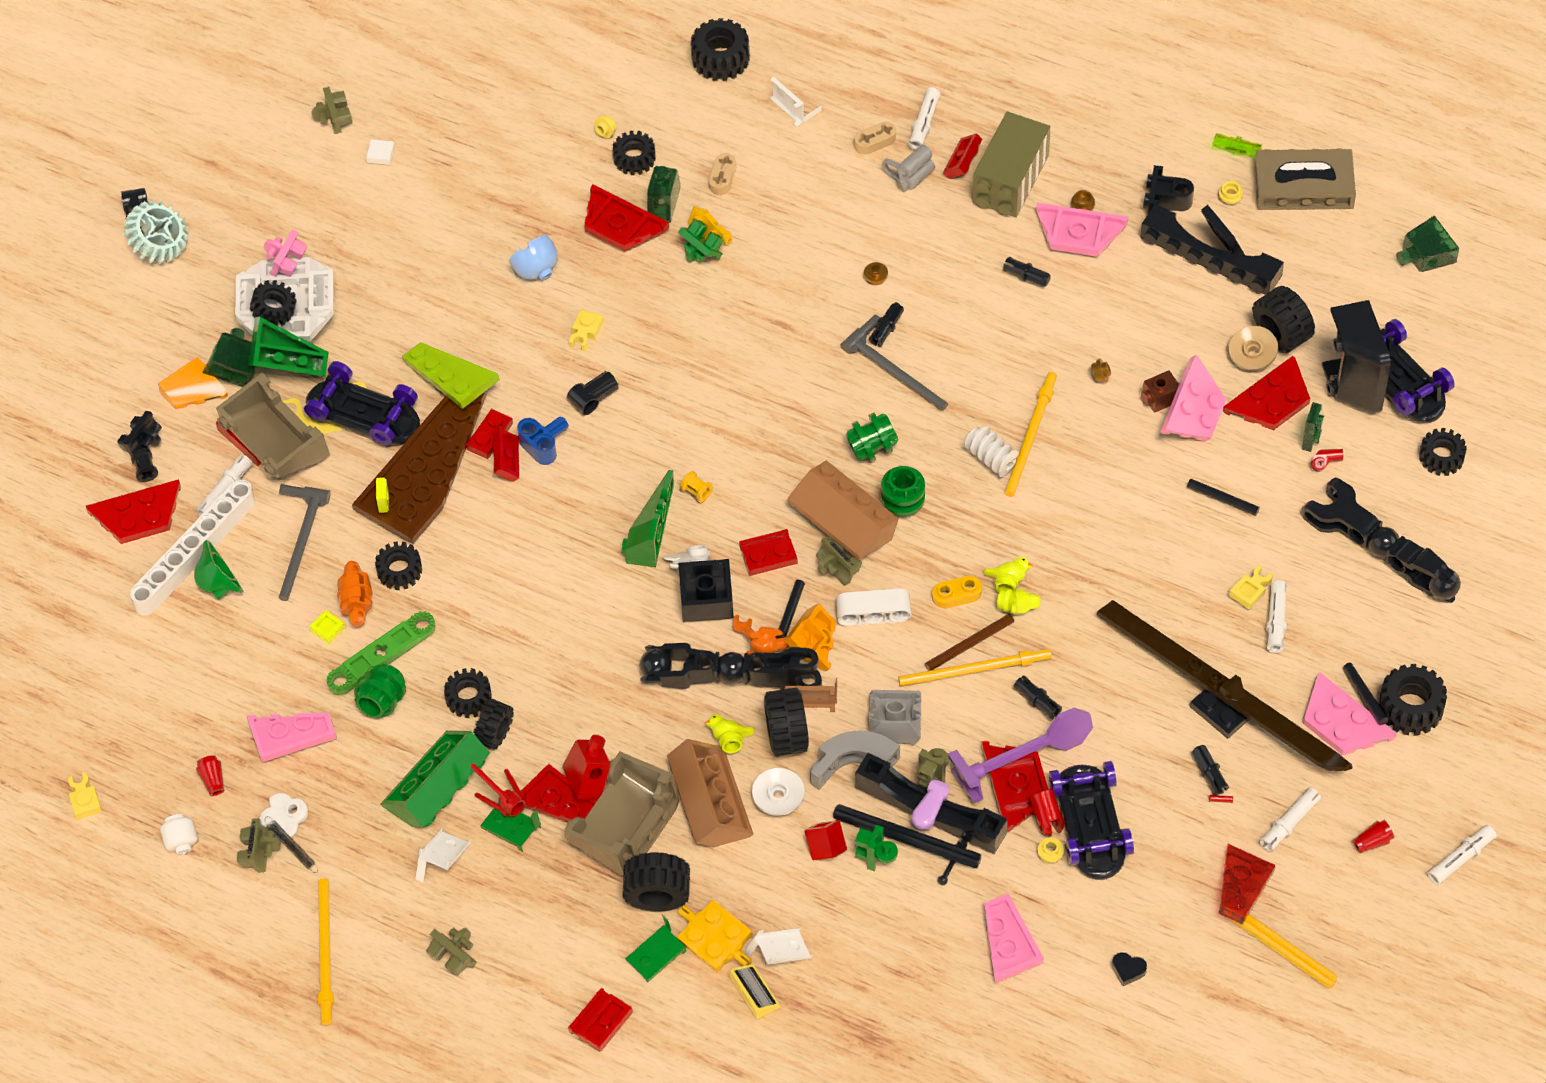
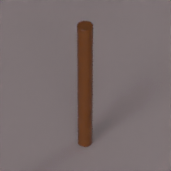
M1010 613L927 661L925 663L926 669L928 671L936 669L1014 623L1013 616Z

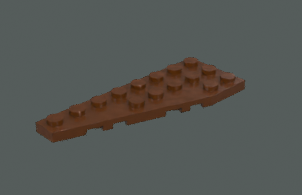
M488 390L463 409L445 396L352 504L353 510L414 544L444 508L465 453L466 444L470 440ZM376 478H385L387 480L389 491L388 512L379 513L376 500Z

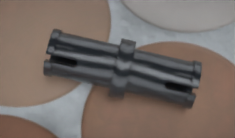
M1025 675L1018 678L1014 688L1029 700V704L1033 707H1038L1050 719H1054V717L1060 714L1062 706L1052 700L1047 695L1046 690L1037 687Z

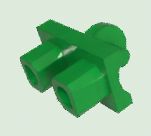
M694 219L688 228L681 227L678 231L688 241L684 245V248L687 250L686 259L690 262L697 259L702 262L705 256L709 258L714 256L716 259H720L723 253L719 249L724 239L715 232H710L706 239L702 236L708 226L698 219Z
M876 825L874 831L860 828L855 839V845H857L855 857L867 861L868 870L875 871L876 859L886 864L896 860L898 848L895 843L884 841V827Z

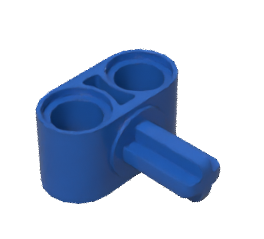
M564 417L556 418L545 427L534 418H524L517 425L519 444L539 464L549 465L557 457L554 438L566 430L569 424Z

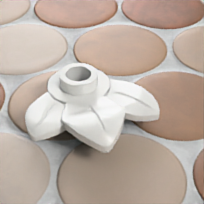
M693 545L687 548L688 552H679L663 556L664 560L673 561L670 564V568L679 569L678 563L706 561L711 556V552L708 551L707 545Z
M278 793L269 797L271 807L261 813L259 817L261 824L268 827L267 825L272 820H275L287 832V836L293 837L297 832L298 824L304 822L308 816L307 804L301 799H292L285 793ZM295 808H297V811H296L295 813L291 814L292 811H293Z

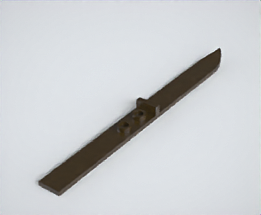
M1114 600L1097 611V616L1317 766L1328 771H1347L1353 768L1348 760L1331 747L1245 690L1239 676L1234 675L1231 679L1227 678Z

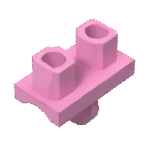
M291 230L283 245L281 244L283 240L280 237H276L275 240L269 239L265 242L266 257L270 260L274 256L276 257L273 262L274 266L269 274L276 277L278 272H281L290 277L292 276L298 262L288 258V255L291 254L301 259L307 248V244L297 239L298 232Z

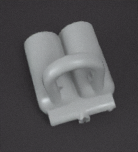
M922 144L900 164L886 158L882 162V167L888 176L898 181L902 191L905 192L916 187L935 169V164L931 160L933 156L932 151ZM888 164L898 169V173L892 172Z

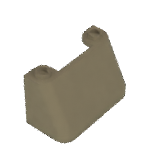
M261 373L216 407L219 415L217 421L225 431L229 429L263 464V469L270 477H283L320 462L329 456L330 453L323 433L316 426L314 428L311 425L307 426L282 401L280 394L270 389V380Z
M619 751L615 759L610 761L608 773L610 783L585 819L581 817L571 819L567 823L564 833L569 842L616 874L623 876L624 864L628 859L635 855L648 853L676 811L680 797L673 773Z

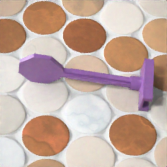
M1073 707L1058 714L1045 735L983 763L977 762L968 766L957 750L948 753L949 759L955 766L951 768V772L973 803L983 800V794L979 779L985 777L986 773L1047 745L1067 751L1082 744L1093 729L1091 714L1088 711Z

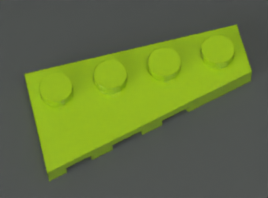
M422 342L402 356L405 364L462 409L500 380L498 373Z

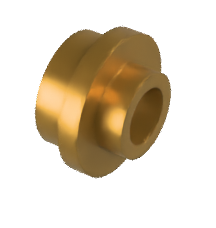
M1080 190L1072 197L1071 206L1072 208L1091 211L1095 206V199L1089 191Z
M872 262L865 267L864 277L870 284L880 285L887 279L888 269L880 262Z
M1099 358L1095 363L1091 364L1092 371L1097 382L1103 381L1105 383L1108 382V376H1111V370L1108 362H1103Z

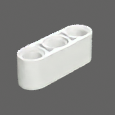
M905 589L846 592L836 597L838 622L844 626L905 622L912 616L910 594Z

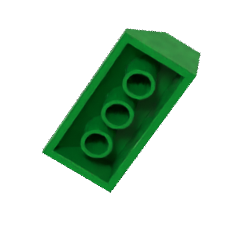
M446 730L380 805L411 827H427L435 820V815L438 811L452 801L454 793L468 783V778L474 772L471 764L474 763L480 769L485 764V759L490 752L472 731Z

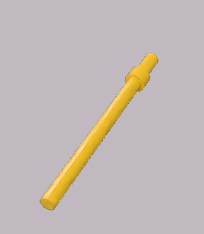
M1048 372L1044 385L1040 387L1037 394L1038 402L1005 490V495L1009 497L1015 495L1047 403L1051 402L1054 394L1052 389L1057 378L1054 372Z
M1050 649L1034 652L1025 650L1020 651L1018 655L898 676L900 686H906L1020 664L1021 667L1032 665V662L1047 660L1052 657Z
M321 878L318 880L320 956L318 1005L321 1009V1024L330 1025L332 1023L331 1006L334 1005V993L331 991L329 880Z

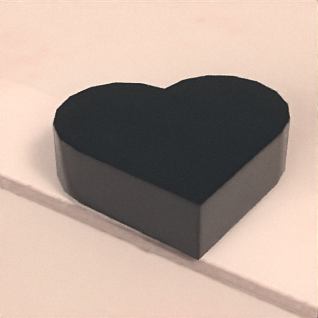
M1120 952L1113 957L1112 968L1122 986H1125L1145 976L1147 963L1141 957H1131L1128 953Z

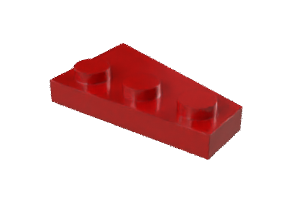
M549 763L521 790L526 795L524 799L526 808L534 811L537 810V812L567 823L575 817L585 819L597 802V800H577L567 777Z

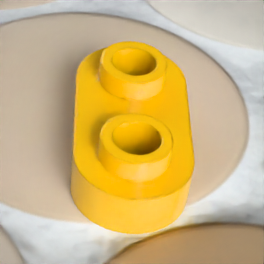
M965 576L940 582L932 590V600L940 608H951L975 602L982 595V583L974 576ZM948 591L949 593L943 594L941 592Z

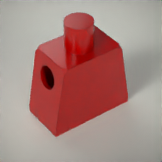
M592 735L590 740H576L563 763L562 768L577 800H598L604 791L610 770V761L604 750L606 740L600 735Z

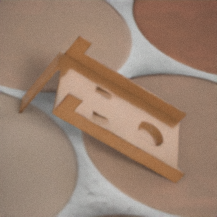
M837 677L835 686H785V689L795 687L799 689L804 708H830V712H835V704H837Z

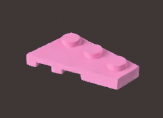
M328 712L298 713L295 716L280 717V714H270V717L256 718V715H247L262 762L337 739Z
M1009 893L984 903L995 983L1043 964L1044 958Z

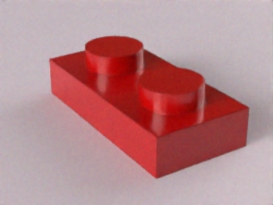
M977 133L963 137L958 142L943 171V174L948 179L963 176L968 172L969 165L973 157L978 153V147L983 140Z
M491 408L467 442V450L485 459H489L494 452L493 432L499 428L508 431L513 425V418Z
M499 428L493 432L494 474L514 482L519 478V437Z

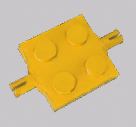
M712 899L697 914L686 905L679 909L678 914L689 923L677 936V939L716 973L733 959L742 966L752 963V959L742 952L744 944L753 936L752 930Z

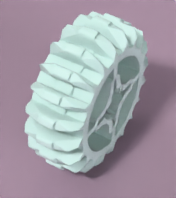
M154 200L150 201L149 204L144 201L140 206H135L127 216V221L124 224V229H126L124 237L129 238L127 246H134L133 253H141L140 259L145 258V256L148 257L149 263L155 259L158 264L164 260L169 262L173 257H178L186 247L189 236L186 234L188 227L183 225L185 218H179L180 211L173 212L172 205L165 207L163 201L159 202L158 205Z

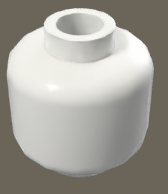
M176 814L164 819L160 833L165 849L176 851L177 855L190 852L192 850L191 846L196 844L198 840L193 820L185 817L184 814Z

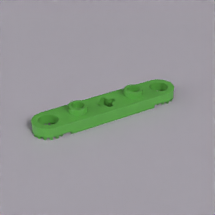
M426 611L416 612L414 616L412 615L411 618L401 622L351 656L341 666L328 673L327 685L329 690L337 695L346 694L355 688L359 681L363 680V676L368 668L381 664H390L425 640L435 631L436 626L433 616L429 612L426 613ZM419 621L429 622L428 627L422 628V630L421 628L418 629L416 624ZM377 650L385 651L386 655H377ZM338 677L347 679L343 686L333 684V681Z

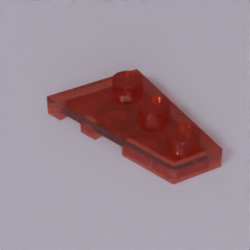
M1228 844L1218 914L1243 925L1272 877L1276 865Z

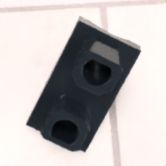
M145 411L141 417L134 416L130 422L132 429L130 434H122L118 439L121 449L132 455L135 451L147 449L150 445L158 446L161 442L158 432L162 427L154 420L151 411Z

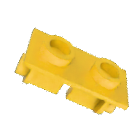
M696 205L693 206L688 225L694 219L701 220L708 226L702 236L706 239L710 232H715L724 239L722 244L729 245L733 241L732 233L727 231L722 225L716 226L718 221L707 209H699Z

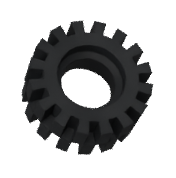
M634 130L629 131L630 135L624 132L622 133V138L618 136L616 142L613 143L612 150L615 166L617 165L619 171L623 169V173L626 175L630 171L631 176H635V172L641 175L643 170L648 172L650 167L654 166V161H656L653 139L649 138L647 133L642 136V131H637V134H634ZM630 150H640L643 152L639 156H628L625 154Z
M269 280L265 281L264 285L260 283L254 289L250 302V312H253L252 316L254 318L262 317L276 326L279 323L283 326L293 316L297 301L295 299V292L291 293L292 288L290 286L284 288L285 283L283 282L277 285V280H273L272 284H270ZM264 300H276L281 303L282 307H270Z
M1437 428L1433 429L1432 434L1428 432L1426 438L1424 437L1422 440L1419 459L1420 462H1423L1422 466L1424 468L1429 466L1428 472L1431 474L1435 470L1438 476H1440L1441 472H1444V476H1449L1450 471L1452 474H1455L1457 469L1460 470L1464 464L1467 445L1465 446V440L1461 439L1459 433L1453 435L1454 430L1450 429L1449 433L1445 432L1446 428H1441V432H1438ZM1438 447H1444L1449 449L1452 455L1442 457L1434 453L1433 450Z
M398 541L393 542V547L388 543L385 545L386 550L381 548L379 550L380 555H376L375 558L377 576L381 584H386L389 589L394 585L395 590H400V586H403L404 590L408 589L409 583L414 586L416 584L415 579L419 581L421 578L420 574H422V564L418 550H414V546L411 544L407 547V543L403 541L401 546H398ZM395 561H406L408 563V567L401 571H393L389 568Z
M463 668L462 674H459L458 670L455 671L454 678L450 675L447 678L448 683L445 682L444 685L447 707L450 708L452 713L456 711L458 717H461L462 713H464L465 718H470L472 713L474 718L477 717L478 711L482 713L483 707L487 706V702L492 699L490 682L487 676H483L481 671L476 674V670L471 668L470 672ZM467 687L475 688L478 691L477 695L471 699H462L458 696L459 691Z
M491 699V701L487 702V706L483 707V712L478 716L480 718L476 721L475 725L477 727L473 733H475L474 735L484 746L493 750L501 746L502 740H505L507 731L509 732V726L513 721L511 719L514 716L512 706Z

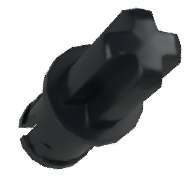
M1010 256L1005 260V262L1014 266L1011 267L1004 264L1003 271L1021 277L1022 281L1029 280L1043 287L1047 286L1050 282L1051 275L1033 267L1032 263L1025 264Z
M898 302L891 304L885 315L878 319L879 324L869 337V341L876 346L878 343V347H882L890 332L896 329L895 324L904 312L902 305Z
M1205 745L1195 747L1192 754L1202 770L1200 774L1202 777H1206L1214 795L1224 793L1222 788L1227 791L1229 785L1219 770V763H1215Z

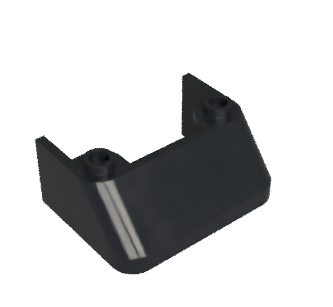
M1369 300L1331 307L1330 311L1337 328V338L1333 339L1336 353L1340 352L1341 358L1322 362V368L1327 379L1328 394L1330 396L1333 395L1334 399L1371 414L1382 412L1391 362L1389 351Z

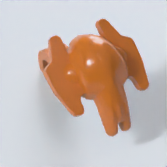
M740 615L733 617L732 628L737 632L743 633L751 641L750 646L754 651H746L748 655L757 652L775 653L789 646L784 641L787 637L776 639V636L783 634L781 630L771 627H760L758 631H754L751 628V618L747 622L739 621Z

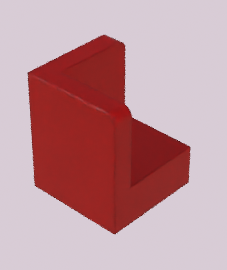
M840 820L820 822L804 830L812 860L834 858L847 851Z

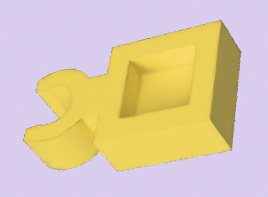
M581 309L572 326L573 335L569 339L570 348H573L577 342H582L581 348L585 352L589 346L588 338L596 339L604 323V316Z
M1259 565L1254 569L1253 577L1251 578L1245 574L1230 590L1229 596L1250 610L1265 594L1266 588L1264 586H1268L1272 582L1273 574L1270 572L1266 577H1261L1262 566Z
M85 772L82 773L83 781L81 783H74L72 776L68 778L70 788L74 791L68 794L76 820L102 812L94 786L89 787L90 782Z

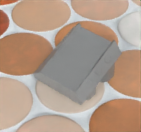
M871 690L869 731L886 736L896 743H909L914 746L921 739L922 693L909 690Z

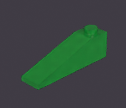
M673 470L667 471L631 526L628 539H623L622 553L626 556V564L656 568L674 488Z

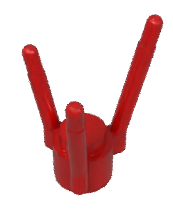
M474 763L471 764V768L499 795L498 801L500 804L479 793L474 794L476 798L500 811L505 817H514L522 812L526 804L524 801L526 795L519 789L508 769H505L504 773L514 791L509 789L503 791Z

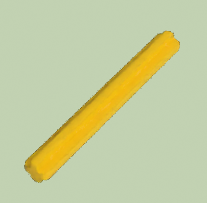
M1230 902L1225 907L1223 912L1225 917L1325 987L1331 988L1334 986L1338 978L1335 973L1235 903Z

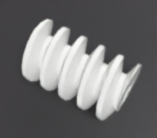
M985 426L982 429L976 427L967 435L964 447L970 450L973 455H977L980 461H984L987 467H991L993 472L999 473L1000 477L1005 476L1015 465L1019 452L1017 450L1011 451L1012 446L1010 444L1004 445L1005 440L1003 438L997 439L998 434L996 432L990 433L991 428L989 426Z

